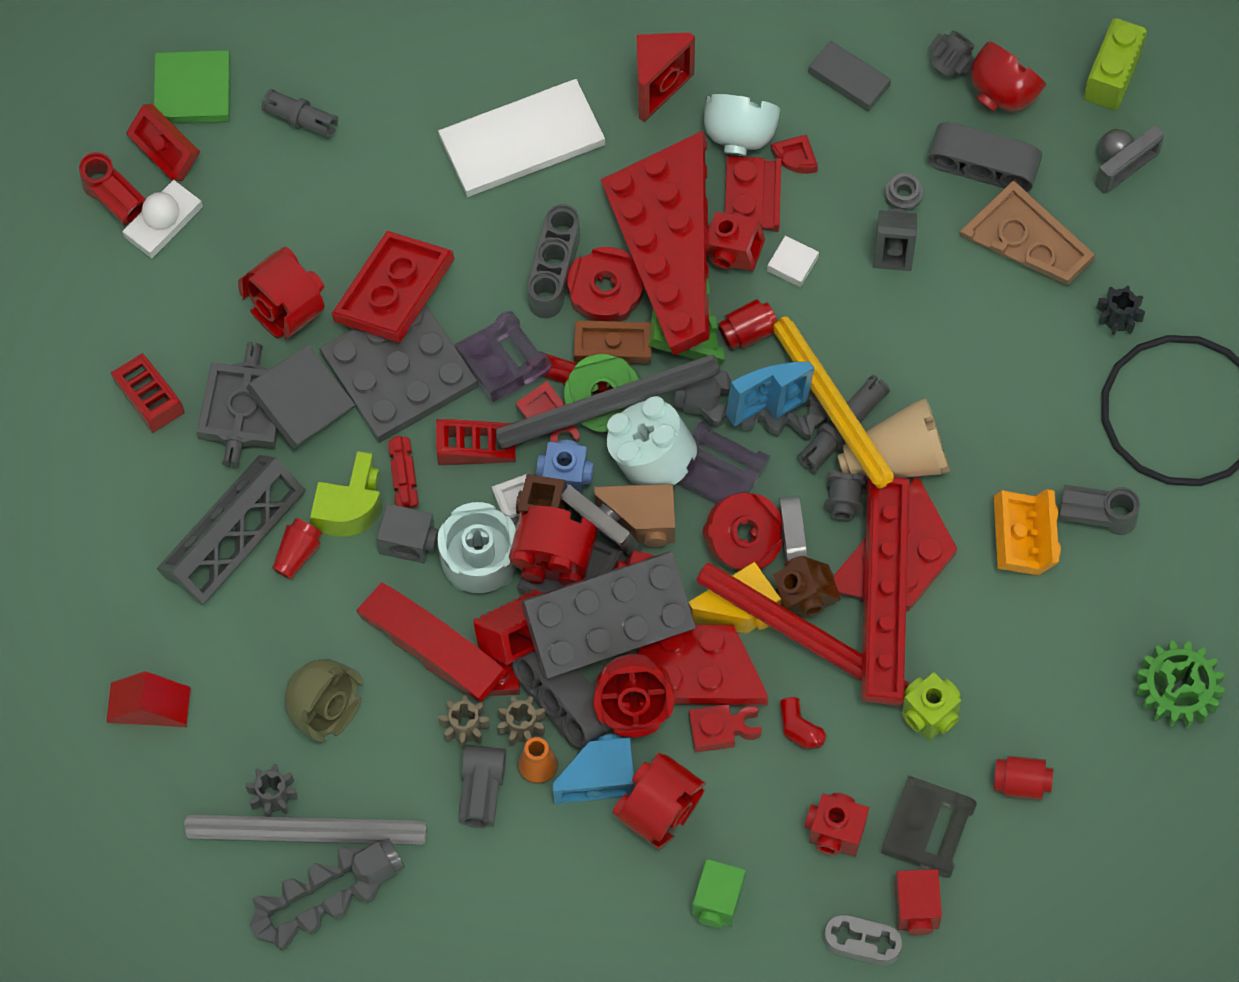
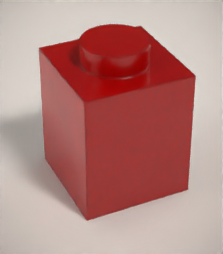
M938 869L897 871L894 885L898 930H908V933L911 935H926L932 933L933 929H939L942 911Z

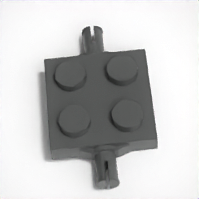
M253 342L247 343L244 363L227 365L211 362L197 435L198 439L221 441L227 444L224 460L222 461V464L226 467H230V464H232V468L239 466L242 447L259 446L275 449L278 429L246 389L250 382L269 371L259 365L263 346L256 342L255 347Z

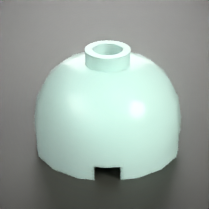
M712 94L711 97H706L704 126L707 134L715 143L725 146V154L745 157L747 150L760 149L774 136L779 121L780 108L766 101H762L761 108H759L758 104L750 102L748 97Z

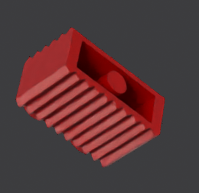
M532 589L531 593L526 592L524 597L520 595L518 600L513 599L512 603L507 601L505 606L500 605L499 609L494 608L493 612L488 611L486 616L482 614L480 619L475 617L473 625L479 649L492 659L499 660L500 663L504 662L505 665L535 651L520 601L542 593Z

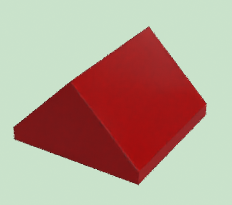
M690 32L636 35L639 119L644 123L694 75L695 36Z

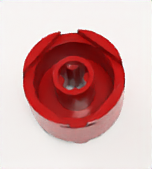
M286 246L273 252L238 280V289L243 300L249 296L255 305L250 310L252 315L270 334L277 338H280L282 335H285V339L290 338L324 310V303L320 294L324 289L322 280L315 272H306L298 263V259L292 250Z
M531 506L528 508L527 514L524 510L520 512L509 553V560L522 570L521 577L533 583H543L545 579L558 581L566 586L581 581L587 575L598 532L597 527L584 517L581 524L570 520L571 512L549 506Z
M660 752L650 764L644 762L632 778V782L636 784L630 796L625 794L618 801L612 814L619 818L621 823L660 850L674 837L668 831L671 828L675 829L679 824L683 826L704 794L705 790L703 787L706 785V782L667 754L664 755Z

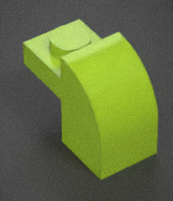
M357 451L349 487L318 482L310 520L312 526L323 534L339 537L357 535L370 528L378 519L383 507L380 492L377 491L380 469L375 468L372 453Z

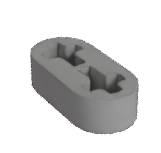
M799 496L779 498V512L783 524L781 526L786 563L795 557H807Z
M838 915L833 917L825 928L824 942L831 953L841 957L877 966H888L893 964L901 953L902 939L899 932L885 924L849 915ZM841 927L849 928L848 935L859 938L861 941L847 939L845 945L837 943V936L831 933L839 932ZM881 937L889 938V945L895 947V949H887L885 955L877 953L878 946L866 943L865 940L879 942Z

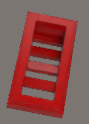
M143 353L110 373L151 433H154L185 413L182 402ZM142 367L144 369L142 373L129 381L125 380V376ZM148 377L152 380L136 391L132 389V387ZM156 387L159 390L143 401L140 399V397ZM163 397L166 400L152 410L147 408Z
M436 419L438 465L516 462L515 445L504 448V450H496V430L512 423ZM472 436V448H465V437ZM480 436H488V449H481ZM449 437H456V447H449Z

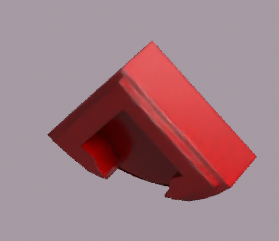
M807 134L771 144L770 150L775 159L782 158L781 165L802 174L817 173L818 165Z

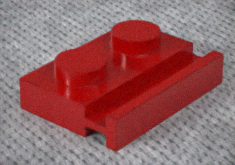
M727 157L725 213L738 212L744 214L748 218L758 219L762 229H773V232H779L782 158H776V161H765V158Z

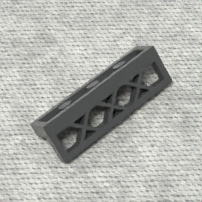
M259 455L156 569L166 579L178 582L199 604H204L302 495L305 489L277 458ZM280 477L290 488V491L281 501L270 502V485ZM251 507H261V523L255 530H244V514ZM244 535H249L244 541ZM225 536H235V552L229 558L218 559V543ZM210 553V558L205 559L207 555ZM218 564H223L218 570ZM198 565H209V581L200 590L188 577Z

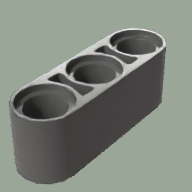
M943 122L937 126L927 161L937 170L1001 188H1006L1014 180L1021 188L1028 192L1033 188L1042 159V152L1037 147L1025 142L956 123Z
M566 204L553 206L545 216L528 281L529 307L531 312L540 318H551L561 311L567 291L568 272L575 260L580 241L579 215L573 207ZM560 225L570 227L566 231H558L555 228ZM552 258L562 260L558 264H549L546 261ZM544 291L553 293V295L548 298H541L537 296L539 293Z
M535 651L512 662L514 674L521 685L533 697L536 703L545 709L546 715L573 746L583 748L589 741H595L598 737L613 730L604 721L602 724L598 720L593 706L594 687L578 668L547 679L543 678Z

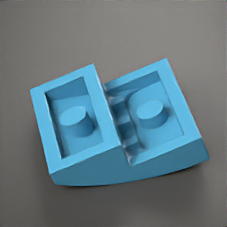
M810 362L782 363L758 369L732 381L726 409L727 418L735 427L767 408L776 420L807 402L814 372L813 365Z

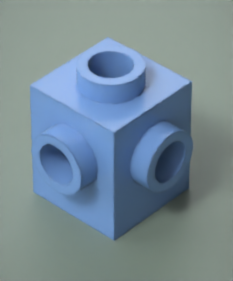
M561 440L558 443L548 442L546 455H539L536 475L564 479L567 487L571 485L583 495L584 485H591L594 462L587 461V447L580 446L575 441Z

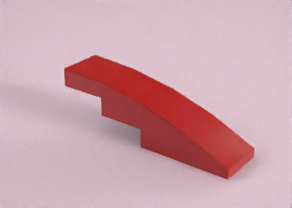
M383 582L356 610L362 620L387 634L396 646L421 660L427 670L480 702L484 700L507 673L501 665L465 637Z

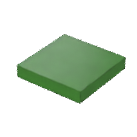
M229 50L155 53L154 106L171 123L230 121Z

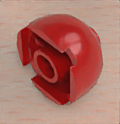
M987 41L977 54L971 70L972 85L980 93L976 100L992 112L997 107L1008 112L1020 111L1028 107L1037 99L1047 84L1031 68L1028 67L1026 69L1017 62L1019 59L999 45Z
M628 654L617 657L606 664L596 678L593 706L597 718L602 724L604 721L607 726L613 728L614 733L620 736L641 737L652 734L660 729L659 724L664 722L667 716L669 719L673 713L675 696L669 674L658 661L645 655Z

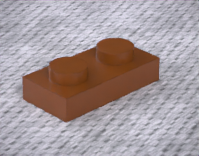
M575 321L574 362H580L596 354H610L623 358L629 363L651 364L652 347L648 346L651 322Z

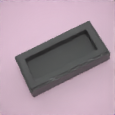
M832 41L825 46L809 65V74L868 112L891 84L890 78Z

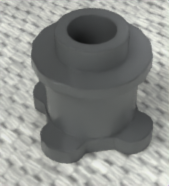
M829 472L827 475V489L830 493L829 499L824 503L825 510L831 513V516L837 520L849 521L854 519V516H858L863 512L860 498L861 494H864L866 490L864 485L866 484V476L859 473Z

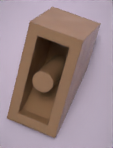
M673 484L594 487L595 505L599 508L603 503L621 518L617 523L628 530L639 544L658 548L667 545V543H675Z

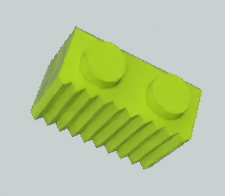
M1118 18L1112 19L1088 77L1083 97L1086 101L1112 110L1120 108L1125 91H1127L1130 79H1132L1135 67L1142 54L1147 34L1144 27Z

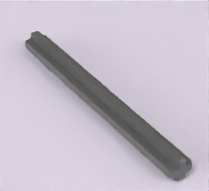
M708 355L498 428L496 430L498 442L502 448H508L647 400L650 397L716 376L720 373L717 359L714 355Z

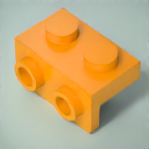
M1045 489L1036 496L1004 490L995 494L993 497L998 569L1039 576L1058 564L1061 545L1058 541V507L1055 503V491Z

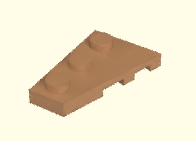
M1014 180L959 231L960 237L1065 285L1073 282L1095 261V254Z

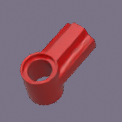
M93 152L83 157L79 164V172L85 193L91 198L97 199L123 225L131 223L142 212V206L146 199L113 167L112 161L107 155ZM94 173H105L104 177L100 179L90 178Z

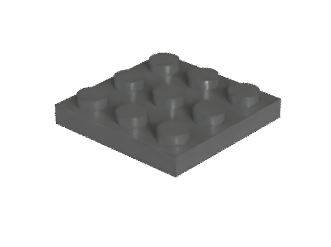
M426 304L400 343L354 328L319 348L320 355L341 387L355 403L356 410L378 443L478 388L477 379Z

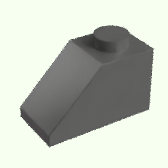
M898 208L887 211L879 210L873 268L902 271L912 270L917 237V213H908Z

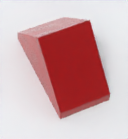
M147 671L111 682L106 721L107 723L187 727L191 687Z

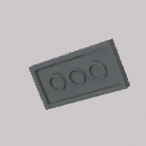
M669 551L520 601L543 678L547 679L696 628L674 554Z

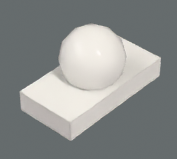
M173 180L162 192L153 193L146 198L142 206V212L122 231L124 238L152 259L203 207L202 201Z

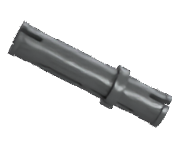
M875 375L870 376L868 381L847 402L860 423L890 392L888 385L882 379L875 384L878 380V377ZM832 420L828 424H822L817 429L818 435L797 455L798 461L805 469L810 464L812 465L809 468V471L812 473H816L834 451H840L843 448L842 445L845 444V440Z

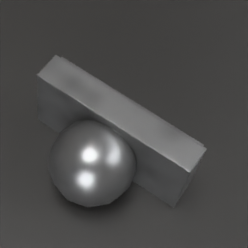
M1156 125L1136 140H1134L1132 134L1124 129H1113L1106 132L1099 143L1100 155L1106 163L1099 167L1095 186L1103 194L1108 193L1160 153L1164 133Z

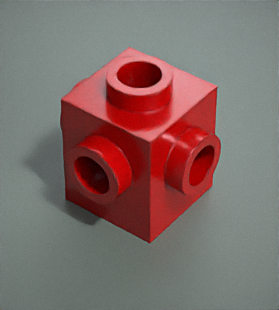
M715 212L711 225H708V249H706L710 262L722 269L738 268L754 271L766 240L759 220L748 218L738 212H731L730 214Z
M822 793L819 805H810L804 827L811 829L809 843L816 845L817 850L829 855H838L841 852L856 857L870 807L857 804L852 797L842 793H832V795Z

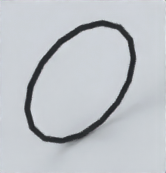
M1166 335L1136 345L1114 364L1102 389V423L1114 450L1137 472L1168 485L1202 486L1233 475L1239 469V460L1227 470L1200 479L1167 477L1139 464L1120 445L1109 421V392L1120 368L1140 351L1167 342L1203 345L1226 355L1238 367L1239 357L1230 349L1200 336Z

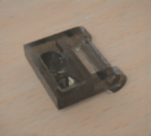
M908 776L881 853L927 870L938 869L939 877L950 878L955 868V864L952 861L968 816L974 814L977 802L969 796ZM944 805L950 807L953 812L938 854L935 855L926 852L940 809Z

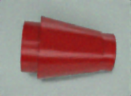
M295 518L292 525L286 526L272 569L292 580L295 573L301 569L321 545L319 539L323 533L309 523Z

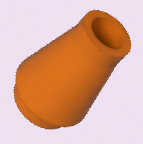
M533 737L526 742L524 750L519 756V772L526 780L533 783L548 781L557 771V756L543 738Z

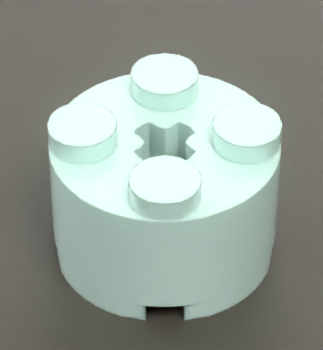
M658 396L650 397L646 401L633 404L621 413L614 414L608 420V451L632 485H675L689 472L686 467L690 463L691 458L695 461L697 455L696 441L677 411L670 404L664 402L662 398Z
M484 502L461 505L451 512V516L444 524L442 523L439 529L438 549L441 567L445 576L456 590L470 593H488L509 584L513 579L517 567L510 562L509 553L516 528L512 519L507 514L505 515L497 510L495 506ZM482 546V549L475 550L474 547Z

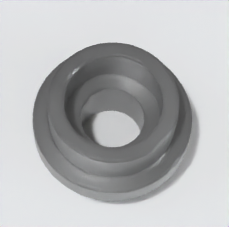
M901 173L888 181L885 196L888 203L894 208L910 210L921 202L923 187L920 181L912 174ZM904 190L909 192L910 196H900L898 192Z

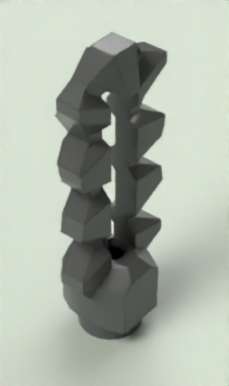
M720 371L716 376L678 388L675 392L673 407L683 408L684 413L703 415L712 426L719 427L726 418L727 405L719 404L720 394H729L732 380L726 371ZM810 388L807 402L800 405H810L808 415L797 416L789 412L775 420L770 412L764 409L738 425L742 430H752L757 421L760 420L764 422L769 433L778 436L788 424L804 439L810 440L814 429L827 422L828 414Z
M389 838L381 843L376 841L362 850L343 847L338 850V869L315 863L308 869V883L303 884L296 879H287L282 882V897L257 896L253 898L256 912L250 927L258 940L274 943L282 951L290 945L299 929L310 935L316 932L321 926L322 918L326 913L335 919L345 916L353 896L366 903L374 900L381 884L396 876V871L405 866ZM353 870L359 880L358 882L354 883L347 890L338 892L324 900L320 905L306 910L296 916L294 920L285 922L275 929L270 919L275 912L287 908L296 900L314 893L319 887Z

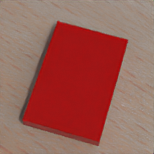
M386 231L331 313L334 322L400 343L454 261L453 251Z

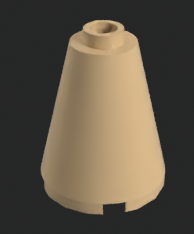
M926 397L917 400L866 431L893 472L894 477L907 478L940 475L950 472L945 452L943 453L941 438ZM847 443L843 444L844 453L837 455L842 472L846 474H863L866 476V481H868V475Z

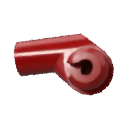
M788 697L780 700L785 737L806 749L823 746L826 741V733L822 727L815 726V724L802 718L800 699Z

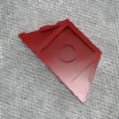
M917 477L909 485L906 611L908 612L957 552L953 539L921 480ZM866 537L834 575V581L839 594L860 598L862 603H864Z
M695 625V629L642 646L636 654L645 655L658 661L668 672L674 689V704L768 705L767 692L734 625Z

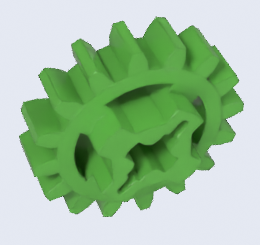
M1171 640L1167 651L1157 645L1152 653L1153 657L1147 655L1144 657L1141 664L1144 669H1139L1136 680L1142 683L1138 685L1136 694L1137 696H1147L1142 706L1144 710L1153 707L1157 710L1154 720L1159 721L1163 716L1169 717V727H1174L1177 719H1182L1185 727L1190 728L1193 717H1196L1203 723L1208 717L1207 710L1216 712L1220 704L1217 699H1222L1225 688L1218 684L1222 683L1225 675L1224 672L1213 671L1217 666L1218 659L1212 658L1207 661L1204 658L1206 653L1205 647L1200 648L1196 653L1192 651L1191 641H1187L1184 648L1179 649L1176 642ZM1199 671L1204 677L1206 684L1200 681ZM1188 675L1186 684H1183L1181 688L1178 687L1177 690L1174 693H1172L1175 684H1177L1180 680L1182 681L1184 677ZM1155 684L1161 687L1162 697L1157 692Z

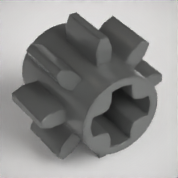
M952 30L949 35L938 33L928 47L934 52L930 62L936 69L949 77H953L956 72L967 74L975 60L971 56V51L975 46L967 37L955 30Z
M274 764L271 770L264 772L258 768L255 769L257 775L255 783H246L247 792L255 795L249 801L251 808L254 810L262 806L266 817H271L272 812L280 810L287 814L288 809L286 805L288 800H294L298 797L295 789L288 788L294 782L292 773L290 772L282 776L278 771L277 764ZM271 787L279 792L276 795H272L269 791L265 792V790Z

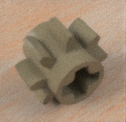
M467 695L463 696L462 701L456 703L448 700L446 702L448 715L439 716V724L443 727H449L444 733L446 742L454 738L460 742L462 749L465 748L467 742L473 740L481 743L480 728L486 729L490 727L489 718L479 717L484 712V703L479 702L474 705L468 701ZM463 717L470 719L467 721V726H459Z
M511 696V704L507 709L503 707L498 708V716L505 720L497 725L498 734L508 733L510 746L513 747L516 742H527L535 734H545V726L538 722L546 717L545 709L539 708L535 710L532 696L527 698L526 701H517L515 696ZM523 717L528 718V722L523 721L520 726L515 725V721L520 722Z

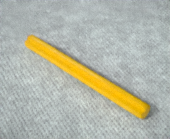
M787 316L781 317L777 323L773 324L775 335L793 362H810L813 365L814 372L810 386L811 390L872 483L877 488H884L893 481V472L794 322Z

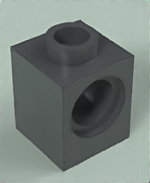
M387 504L377 535L379 554L425 564L428 551L435 552L438 543L439 529H436L434 526L433 514Z

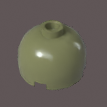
M317 659L310 661L289 678L285 693V711L292 724L300 732L319 742L327 741L323 738L324 736H327L329 733L335 736L339 735L353 720L361 704L362 698L357 696L356 693L358 684L363 687V680L357 671L334 660Z

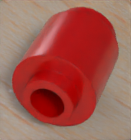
M755 299L724 315V320L717 323L728 348L731 351L738 347L742 350L773 334V324L777 323V318L768 302L761 304L758 299Z
M1017 756L997 759L994 791L1004 792V796L1042 800L1043 792L1051 793L1054 768H1046V759Z

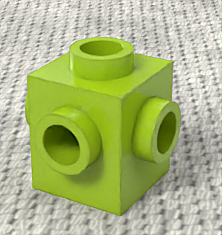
M933 672L925 680L921 677L917 678L904 691L905 697L901 714L906 723L915 732H920L928 741L932 740L940 732L945 734L959 721V711L962 702L960 699L961 695L957 687L946 678L942 680Z

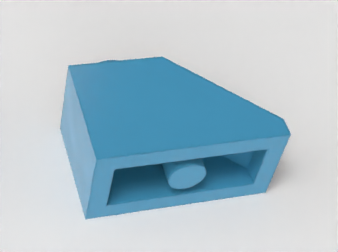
M608 734L598 737L597 741H589L554 781V804L622 798L625 794L630 796L635 788V783L632 782L634 772L630 737L621 738L620 735Z

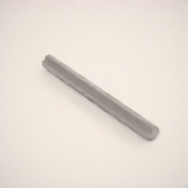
M187 815L184 822V833L189 839L374 843L379 841L381 843L389 838L392 844L423 845L427 839L426 822L421 820Z

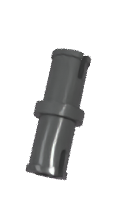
M269 89L266 92L264 98L276 102L277 105L262 101V111L288 120L289 124L297 129L305 127L326 138H330L334 134L336 129L326 126L322 122L337 126V115L312 107L310 102L303 98L296 100L276 92L274 89Z

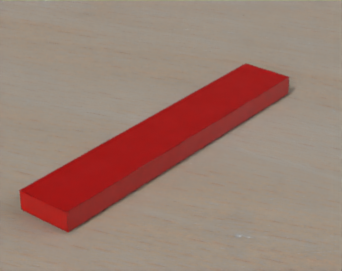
M869 477L867 481L861 701L900 706L904 702L909 479L894 477L893 481L884 488H877Z

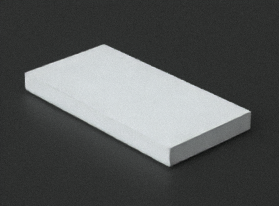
M577 79L438 130L439 139L466 197L473 196L605 145V137Z

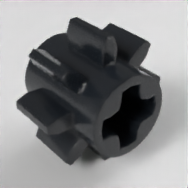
M1128 285L1124 289L1117 290L1112 286L1109 287L1107 299L1099 298L1096 309L1102 311L1098 321L1099 325L1106 324L1112 329L1113 335L1117 331L1124 330L1130 334L1133 333L1134 321L1143 322L1145 311L1139 309L1143 296H1136L1130 291V286ZM1118 308L1123 309L1124 312H1120V311H1118L1117 309H1118Z

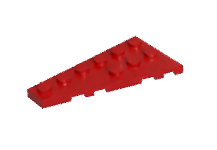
M703 131L600 179L674 356L710 339L709 299L707 297L709 266L706 262V249H708V199L706 197L705 179H708L705 150H707V138Z

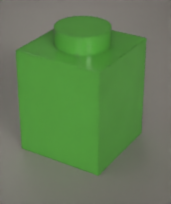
M706 859L693 901L692 916L697 917L701 924L708 927L721 928L722 925L732 927L745 883L746 870Z

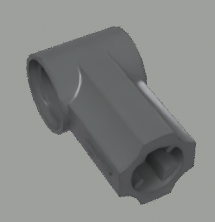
M1065 485L1060 520L1103 526L1111 533L1117 535L1131 532L1136 526L1140 499L1133 490L1126 487H1117L1111 491ZM1122 506L1127 508L1130 513L1120 516L1115 514L1112 508Z
M465 745L461 779L464 781L460 802L459 823L473 828L484 829L486 827H494L499 785L503 784L505 774L506 749Z

